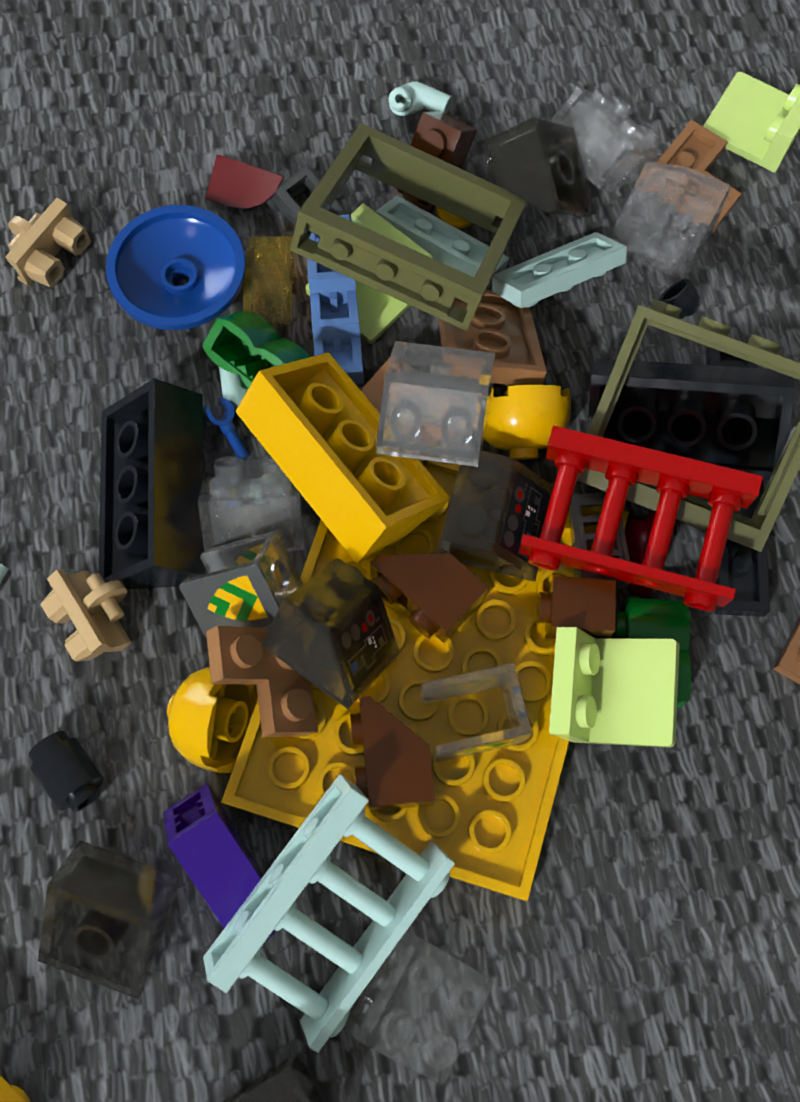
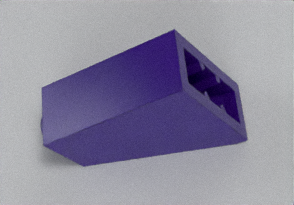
M206 783L163 812L168 846L223 928H225L264 874L210 785ZM273 930L267 939L273 936L276 931Z

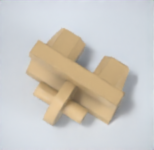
M56 198L42 215L35 213L29 221L19 216H14L8 226L15 237L8 244L11 251L5 258L17 271L19 281L28 286L33 281L53 288L63 277L65 270L61 260L55 257L56 254L64 248L75 256L81 255L90 245L91 239L86 228L74 219L68 204Z
M56 570L47 578L53 590L40 605L48 619L56 624L68 623L72 620L77 630L65 640L64 646L74 661H90L104 652L122 651L132 643L119 622L124 613L118 603L127 594V589L122 581L115 580L105 583L100 573L91 575L89 571L66 574L63 570Z

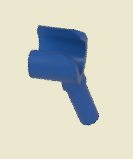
M218 398L225 410L224 417L221 420H216L212 416L210 408L204 405L203 415L205 421L220 427L238 459L241 461L250 456L232 422L235 413L233 404L225 398Z

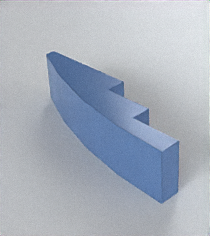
M350 214L339 215L347 220H350ZM312 233L309 239L319 243L320 236ZM307 258L314 356L329 352L356 385L364 384L356 281Z

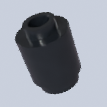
M58 731L38 742L30 750L28 756L33 762L31 771L59 811L71 808L73 812H78L92 804L101 795L98 788L103 783L104 777L77 738H69L65 731Z

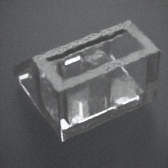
M577 86L543 129L598 190L615 193L650 170L664 154V151L658 146L662 141L659 135L644 123L639 127L630 117L634 112L630 105L618 95L614 94L611 98L599 88L592 92Z
M646 162L609 238L627 246V256L679 280L689 277L729 199L730 185L688 167Z
M395 341L385 374L376 454L478 467L491 405L495 353Z
M270 455L265 456L262 460L243 461L240 457L227 456L219 458L212 463H207L198 498L204 550L277 530L287 551L304 550L305 515L302 495Z

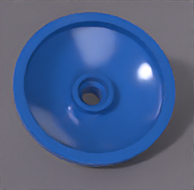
M189 205L158 207L137 216L115 237L106 260L108 285L118 305L136 321L163 330L194 328L212 321L221 315L237 298L246 274L243 247L233 228L218 215L203 208ZM186 279L189 281L185 285L175 286L178 280Z

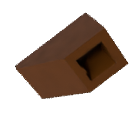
M440 111L423 112L410 146L462 169L477 129ZM395 187L390 197L393 199L398 195L430 214L436 207Z
M451 553L377 555L370 562L371 578L374 579L371 582L373 589L389 604H394L397 600L411 613L408 617L410 623L422 635L429 639L435 635L443 643L485 601L489 588Z
M359 697L361 712L350 713L353 745L364 744L365 766H356L355 776L356 786L369 799L370 812L434 805L435 792L429 744L372 697Z

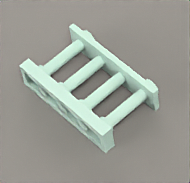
M341 774L338 775L203 956L207 981L223 992L227 993L238 977L244 979L249 976L305 1013L300 1022L309 1047L317 1053L329 1037H335L343 1029L348 1020L350 1008L429 899L439 895L445 888L450 877V870L455 865L443 849L432 840L421 855H419L367 818L364 807L369 800L354 783ZM352 834L406 873L387 901L330 862V853L343 836L348 837ZM318 881L373 919L354 947L296 909L295 900L308 883L313 884ZM285 929L339 966L319 994L261 956V946L273 930Z

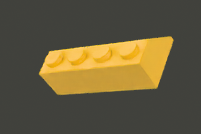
M329 352L259 370L235 411L356 564L390 549L443 507L450 499L448 494Z

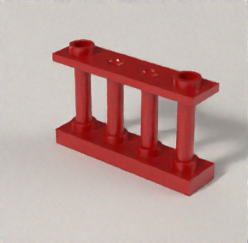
M553 425L547 446L546 459L555 461L554 465L558 468L540 538L525 534L522 537L520 554L529 556V564L554 571L559 569V565H564L684 597L683 604L704 611H715L716 606L724 607L734 599L736 589L716 584L733 512L739 511L740 507L747 509L759 495L763 476ZM585 469L605 473V478L609 481L591 551L560 544L578 474L584 473ZM636 481L657 486L656 491L660 493L642 565L611 557L629 486L635 485ZM688 494L709 499L708 504L712 506L695 578L663 570L680 501L682 498H687Z

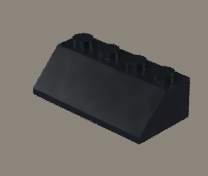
M596 358L591 374L587 433L616 360ZM634 361L603 437L763 476L762 480L769 481L788 440L796 390L793 377L764 368Z
M154 378L102 411L98 573H100L105 583L119 580L122 581L126 589L178 587L182 583L205 576L206 559L203 552L205 550L204 519L206 516V505L204 503V473L206 463L203 458V430L205 427L203 394Z

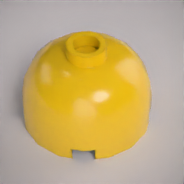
M514 385L507 386L508 391L503 392L501 397H493V388L477 391L475 394V412L478 429L484 440L491 446L510 451L511 460L538 459V450L548 446L553 425L567 428L569 425L571 413V389L569 388L561 391V386Z
M210 666L190 674L170 698L167 706L168 729L173 746L188 762L200 768L218 773H231L258 699L257 686L246 684H211Z

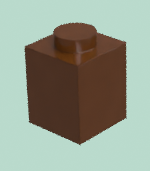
M553 576L546 592H539L537 622L545 623V639H556L557 627H577L594 638H610L615 632L616 580Z

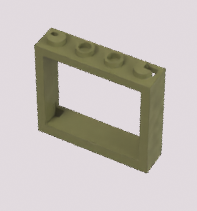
M360 123L299 210L290 251L467 331L510 241L527 200L522 196ZM365 155L372 158L371 164L361 160V157ZM356 169L496 234L475 277H472L328 210ZM496 216L503 218L501 223L494 221ZM312 233L320 236L319 243L309 239ZM455 298L468 303L466 310L453 305Z
M653 299L649 308L642 305L637 307L587 434L604 436L648 325L799 380L800 357L798 361H794L777 355L781 344L751 334L748 343L730 338L728 334L731 326L704 316L701 317L698 326L678 319L682 311L681 308ZM800 413L752 519L733 512L727 539L762 552L800 469ZM585 469L584 473H579L577 481L605 492L607 491L609 481L605 478V473ZM636 481L635 485L629 486L626 500L656 511L660 493L656 491L657 486ZM688 494L687 498H682L680 501L676 519L706 531L712 506L707 501Z

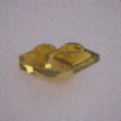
M293 236L249 237L244 279L243 310L260 315L272 326H292V283H295V252L290 251Z

